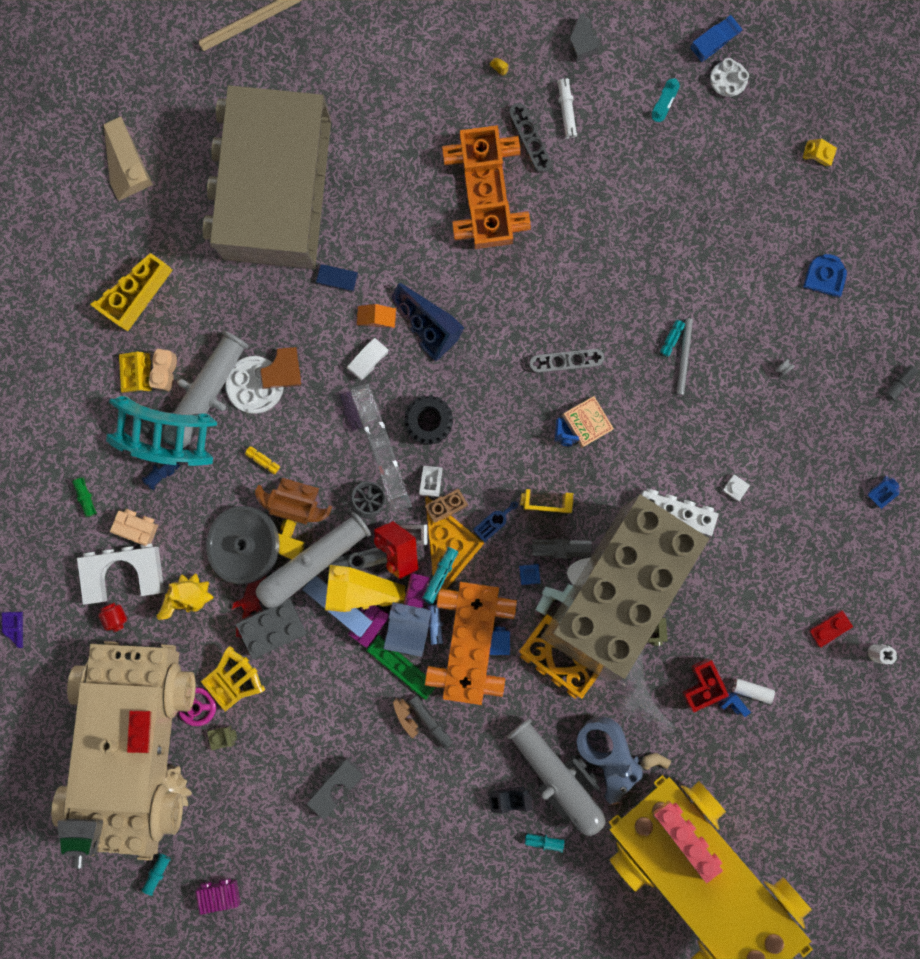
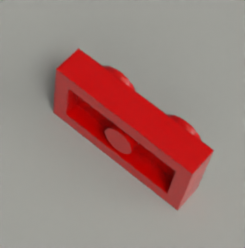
M840 610L809 630V632L821 648L853 628V625L844 611Z
M129 711L127 753H149L152 711Z

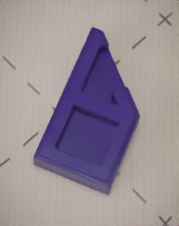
M2 612V633L9 637L18 648H23V612Z

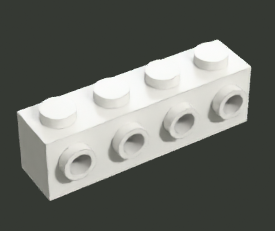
M648 488L647 491H641V495L700 533L712 536L719 514L714 512V508L708 506L699 508L695 506L696 503L684 500V503L676 501L677 497L666 494L663 497L658 495V491Z

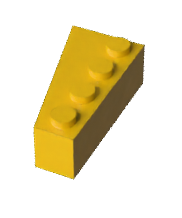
M150 253L132 268V271L126 277L123 276L119 279V283L112 289L105 291L98 301L95 300L90 305L118 326L129 331L173 269Z

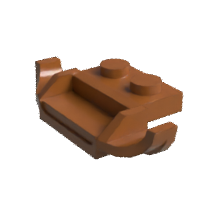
M282 478L278 489H273L271 494L266 493L261 485H258L255 490L258 502L270 511L269 514L306 525L308 522H319L326 519L333 507L329 505L326 509L317 508L318 502H316L319 488Z

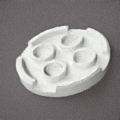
M249 356L236 362L225 382V387L229 400L238 409L251 414L263 413L273 408L280 400L284 387L262 389L260 369L272 364L270 360L260 356Z

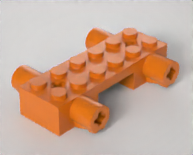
M498 125L460 130V144L442 146L444 165L463 163L471 219L452 221L454 240L473 238L475 249L513 244V232L531 230L529 211L510 213L503 174L502 158L520 155L518 136L499 138ZM478 148H482L484 152H479ZM490 222L493 223L494 228L489 227Z
M460 581L459 591L439 590L437 608L456 611L447 669L428 666L425 686L444 688V700L482 705L483 694L503 697L505 678L486 675L494 619L495 617L514 619L517 600L498 597L499 587ZM476 599H480L479 602H482V606H478V609H474V606L471 605V602H475ZM464 677H468V681H471L466 686L459 682Z

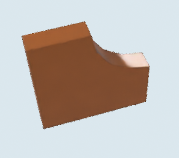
M296 347L278 348L274 362L268 367L260 369L262 389L301 386Z

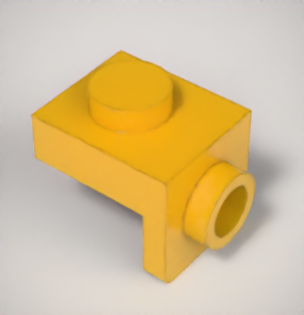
M822 138L808 140L803 158L806 160L814 159L824 166H832L837 148Z

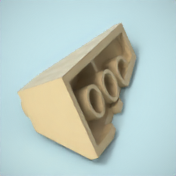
M122 117L104 124L110 184L118 201L153 184Z

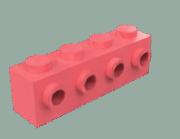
M668 800L653 812L706 884L723 871L720 867L723 863L715 853L711 855L708 852L707 848L709 845L702 836L698 838L695 835L694 831L696 828L689 819L685 821L682 818L681 814L683 811L676 802L672 805Z

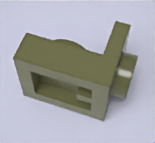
M662 617L654 630V634L657 633V637H650L648 643L651 642V646L663 645V642L668 641L665 617Z
M231 725L207 731L211 751L224 747H233L235 741H237L235 729L232 730Z

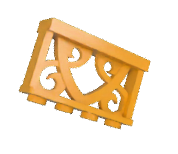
M546 614L519 649L521 653L520 658L528 664L532 661L537 665L535 669L544 676L546 673L552 676L551 681L557 686L561 687L564 685L568 688L567 693L573 698L580 697L582 699L599 675L593 672L589 678L585 670L587 668L574 659L575 666H555L552 657V647H555L545 640L536 637L545 624L549 625L553 619ZM535 642L545 644V648H536L541 651L539 656L533 655L530 651L531 645ZM546 658L547 665L549 668H547L539 661ZM582 671L585 676V683L580 687H576L572 684L571 680L576 677L580 681V676L577 672ZM557 674H567L566 681L559 677Z

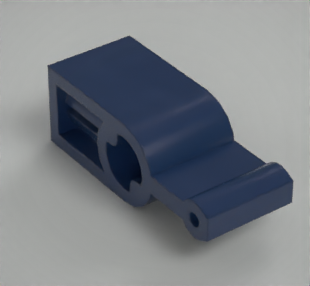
M516 501L511 502L510 507L504 512H492L473 529L484 543L505 525L507 520L506 514L512 509H516L518 503ZM494 515H501L503 517L502 524H494L492 517ZM489 525H491V527L488 530H486L482 535L480 534Z

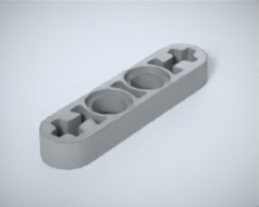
M599 349L536 355L530 360L529 366L535 373L593 368L603 363L604 353ZM594 353L601 357L597 363L594 360H588V364L585 365L584 354H587V358L592 357ZM573 355L581 357L582 362L580 365L572 364L571 357ZM554 357L562 359L563 364L561 367H554L552 365ZM546 358H549V369L546 368L547 365H541L540 369H537V366H533L536 359H539L540 362H546Z

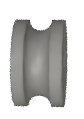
M789 359L785 360L775 369L776 372H780V377H783L794 367L793 364H789Z

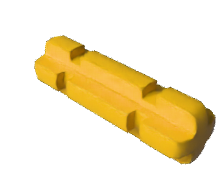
M249 446L245 451L246 456L253 458L256 463L265 469L268 468V471L272 474H276L279 471L280 466L278 464L272 463L271 459L257 452L252 446Z

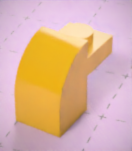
M284 519L280 529L283 533H278L279 553L293 559L303 552L306 542L291 538L297 522Z

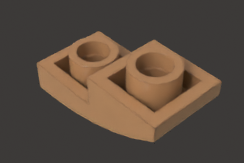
M459 488L443 498L441 496L425 505L434 523L468 507V503Z
M396 698L393 704L397 717L403 728L413 739L418 734V725L413 719L410 718L408 720L406 718L410 714V706L404 699L399 700Z

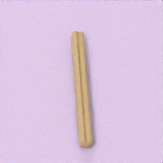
M276 0L198 41L199 45L205 51L302 0Z

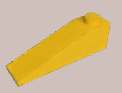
M330 565L325 610L349 612L353 608L362 607V609H368L372 605L388 606L392 605L393 602L401 604L405 601V585L351 567Z

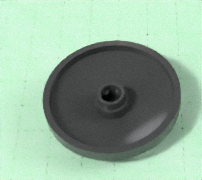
M236 506L224 511L213 522L207 536L206 549L209 562L221 578L231 583L249 584L262 579L273 568L279 553V535L275 524L266 513L254 507Z

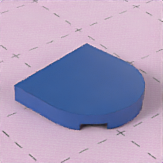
M824 254L813 260L808 267L803 288L841 297L847 270L840 258L835 255Z

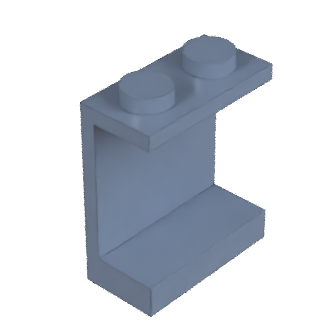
M393 602L384 649L422 657L431 610Z

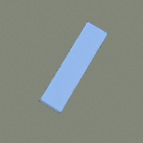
M316 575L302 590L325 608L328 584ZM353 608L349 612L329 611L359 637L364 634L373 622L357 608Z

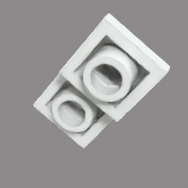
M374 338L354 358L347 369L362 381L374 370L375 365L388 354L389 350Z

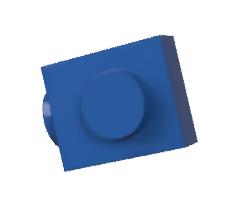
M563 418L556 419L554 442H559L562 446H572L578 442L579 436L573 435Z

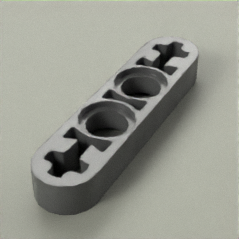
M516 103L510 108L509 115L534 169L538 173H546L551 166L549 155L526 107L521 103ZM515 109L523 111L521 117L524 121L520 122L519 116L514 115ZM527 125L532 131L530 134L525 135L521 132V128ZM533 142L537 143L540 147L536 152L529 149V145ZM539 154H541V156H540L541 160H542L543 162H545V161L547 162V163L545 164V168H543L542 166H539V167H538L539 159H538V157H536V158H533V157H534V156H538Z

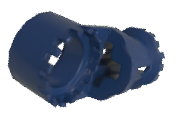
M176 462V465L164 464L161 469L154 465L153 470L146 477H142L141 480L152 490H155V486L163 478L165 479L167 476L169 477L174 474L175 469L177 470L181 464L179 462Z

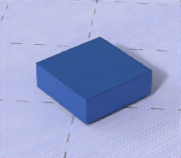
M539 564L519 566L521 585L540 583Z

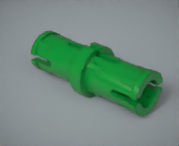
M84 477L73 480L72 484L77 494L76 499L77 502H80L85 518L96 515L97 512L91 499L93 496L87 489Z

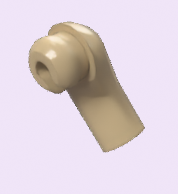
M651 753L642 759L641 766L645 770L655 765L668 769L671 760L658 753Z

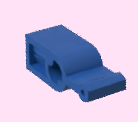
M730 15L693 41L690 48L698 59L703 62L726 45L729 40L742 32L743 29Z

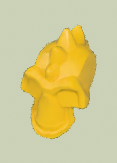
M196 573L189 580L184 575H180L178 582L168 585L169 589L167 594H165L163 605L156 618L158 620L168 619L172 617L175 609H184L187 613L190 611L197 612L202 609L205 603L214 598L208 592L209 582L199 583Z

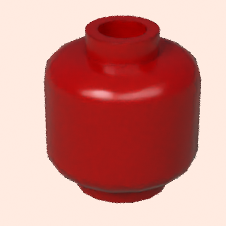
M115 602L100 609L101 612L98 614V618L104 630H112L115 633L124 628L123 624L127 622L128 618L120 604L115 605Z

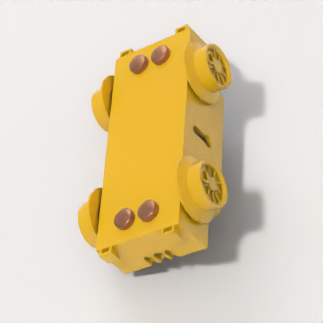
M662 775L654 782L657 788L621 819L617 814L609 821L612 826L609 830L618 839L616 842L618 852L609 859L611 864L634 891H637L644 884L651 887L656 885L700 938V940H697L699 951L690 959H792L798 953L804 958L813 950L809 945L812 941L788 914L790 913L802 928L805 929L803 918L812 909L784 877L774 885L766 881L763 882L776 896L777 900L769 893L703 816L705 814L719 830L717 820L726 811L700 781L691 788L683 785L680 786L692 799V803L670 777L666 779ZM668 800L672 805L675 802L683 811L681 814L682 818L685 821L688 819L696 828L694 831L695 835L698 838L702 836L709 845L707 848L708 852L711 855L715 853L723 863L720 865L723 871L707 884L653 813Z

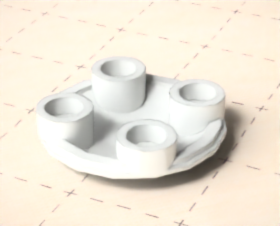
M727 58L714 66L710 75V82L712 88L718 94L732 97L744 91L748 83L749 73L740 63Z

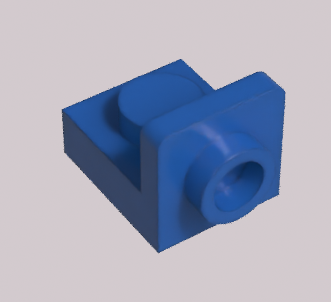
M885 476L883 481L868 493V496L882 509L899 495L900 489L898 487L900 485L895 479H889Z
M733 692L728 697L720 700L721 702L718 704L724 710L732 703L731 709L737 715L741 713L744 717L751 713Z

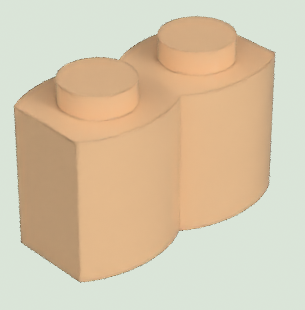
M157 349L153 355L152 362L154 368L149 376L150 387L156 390L169 392L173 385L172 372L176 368L177 357L171 351Z

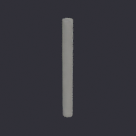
M690 318L685 319L676 395H684L693 323V319Z

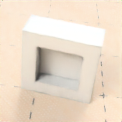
M732 475L722 491L735 500L740 501L750 485L736 475Z

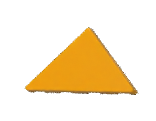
M428 496L425 498L426 505L433 501ZM427 511L433 576L438 568V562H441L448 547L459 552L453 562L451 572L448 573L440 588L447 590L484 542L452 516L434 523Z

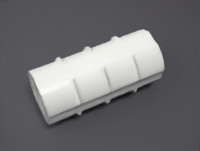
M873 644L868 649V656L874 662L893 664L897 659L896 651L890 646Z

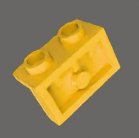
M144 352L119 354L121 393L152 391V387L149 384L151 373L150 354Z

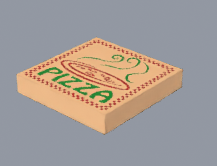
M594 396L562 414L573 435L579 436L578 443L581 448L614 429Z

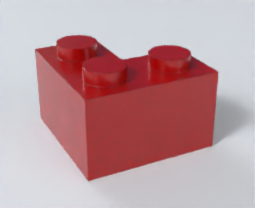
M394 521L374 529V544L378 549L387 554L386 566L390 573H393L400 579L418 570L416 538Z
M704 659L691 666L699 684L681 693L693 713L729 696L711 659Z

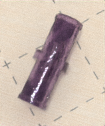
M351 391L346 392L348 400H346L344 393L339 395L345 409L344 415L348 417L352 432L357 431L355 422L359 430L364 427L358 415L359 409L355 406Z

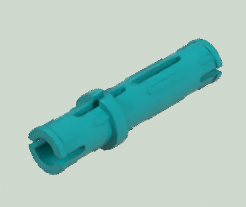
M451 547L447 548L441 562H438V568L422 597L423 601L429 604L434 603L446 576L452 570L453 562L459 553L457 550Z

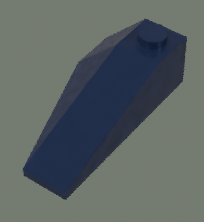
M398 283L391 297L401 315L405 318L408 317L412 324L410 329L412 333L417 332L422 341L419 344L434 361H438L458 341L464 327L452 315L402 283Z

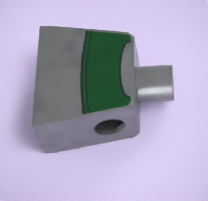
M59 820L57 825L61 855L72 856L71 868H84L85 856L97 853L103 820Z

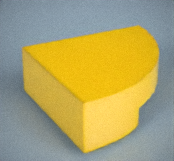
M494 58L489 63L502 76L508 72V64L499 58Z

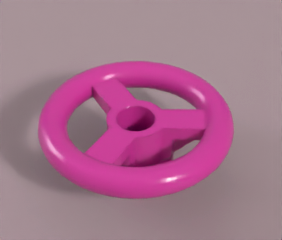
M196 687L195 693L206 696L210 704H202L195 697L193 706L197 704L199 706L198 711L194 710L192 706L191 710L188 711V716H186L184 711H178L186 724L202 726L210 722L214 717L216 702L209 691ZM203 710H210L209 714L204 719L198 721L193 720V718L201 714Z

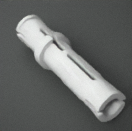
M560 79L557 81L560 95L558 102L561 104L565 138L569 139V136L575 138L577 133L572 105L574 99L571 95L569 79H565V81Z

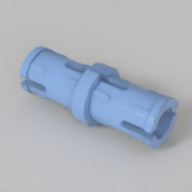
M429 605L427 608L431 610L428 625L430 627L431 645L443 644L441 631L443 622L440 619V608H437V605Z

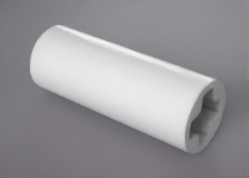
M738 678L735 679L732 688L734 693L768 704L772 703L775 695V690Z

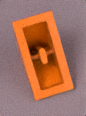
M378 304L358 306V326L395 328L396 308Z

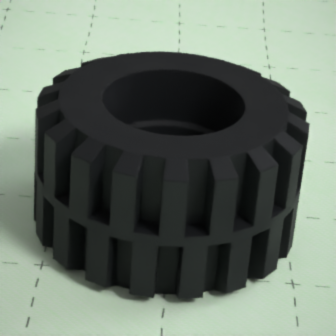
M423 395L421 398L414 399V402L409 404L404 419L409 435L415 441L424 445L438 444L443 439L445 440L451 432L453 425V415L448 404L440 397H434L433 395ZM425 409H433L440 415V425L433 431H424L418 425V416Z

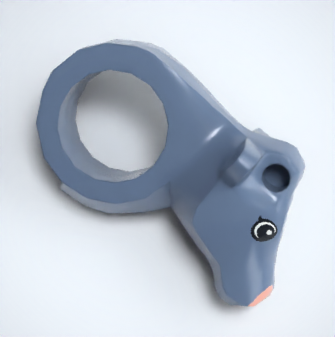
M599 716L593 717L585 723L578 734L577 750L587 762L603 768L606 784L605 799L612 805L618 804L624 794L643 777V768L638 764V756L631 757L625 735L617 722L611 718ZM596 729L606 732L613 741V750L601 753L593 749L588 742V732Z

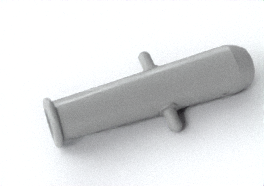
M223 331V338L195 381L188 383L183 379L178 380L177 384L186 390V394L173 414H207L210 407H215L220 411L226 410V405L217 400V395L244 348L247 349L249 347L248 344L235 335ZM165 425L162 434L163 439L166 443L175 447L177 426ZM185 427L183 448L192 441L199 427Z
M352 512L351 518L261 581L256 589V596L267 608L279 606L363 537L371 536L370 530L355 512Z
M527 719L507 735V738L514 741L547 786L541 797L546 800L553 795L581 833L587 836L595 835L604 827L606 818L601 808L575 778L579 768L574 765L568 769L530 724L532 720Z

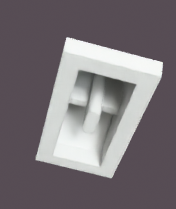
M423 466L420 495L440 496L442 467Z
M399 525L416 538V545L428 544V525Z

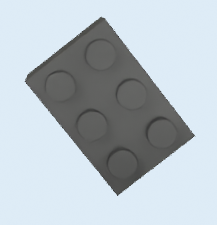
M291 597L277 607H266L236 622V626L252 659L307 634Z

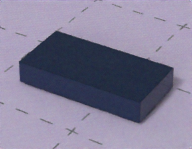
M320 264L316 283L354 292L358 272Z

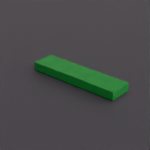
M378 635L366 651L426 700L436 687L425 686L426 674L400 652L384 649L386 640Z

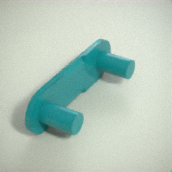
M676 78L669 79L662 90L661 96L651 114L655 122H662L670 109L680 87Z

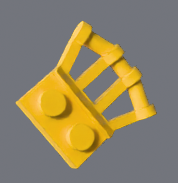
M231 646L225 650L218 667L201 681L225 712L241 698L265 691L264 685L260 683L256 668L253 669L248 663V658H244L236 653ZM229 658L238 663L230 671L226 672L224 670ZM242 667L247 674L235 683L231 676ZM250 678L254 688L241 691L239 687Z

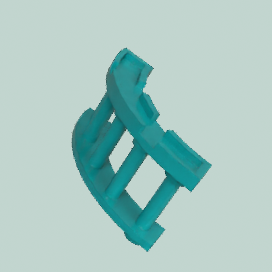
M126 396L109 399V403L118 409L117 430L106 436V442L120 451H123V449L131 452V456L156 463L176 465V462H188V466L213 464V457L205 450L207 427L217 426V421L209 414H172L144 407ZM126 413L134 416L132 437L124 432ZM141 419L154 422L152 445L140 441ZM162 424L177 426L175 449H167L160 446ZM185 427H199L197 449L183 450Z

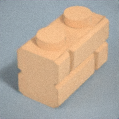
M125 509V512L118 511L110 530L111 533L144 546L152 543L158 528V524L154 523L155 519L143 516V518L137 517V512Z

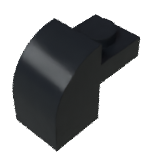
M524 787L499 789L488 793L490 810L493 813L503 814L513 810L525 812L532 810L530 790H525Z

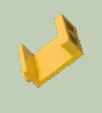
M526 489L525 493L521 494L520 505L523 506V510L570 514L573 508L574 493H564L562 508L529 505L530 489Z

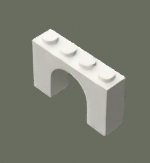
M148 544L147 546L140 545L141 549L136 550L133 549V546L121 548L122 552L114 553V549L102 551V555L95 556V552L84 553L82 558H77L83 605L107 601L105 574L107 569L119 560L129 562L137 570L141 596L165 593L159 548Z

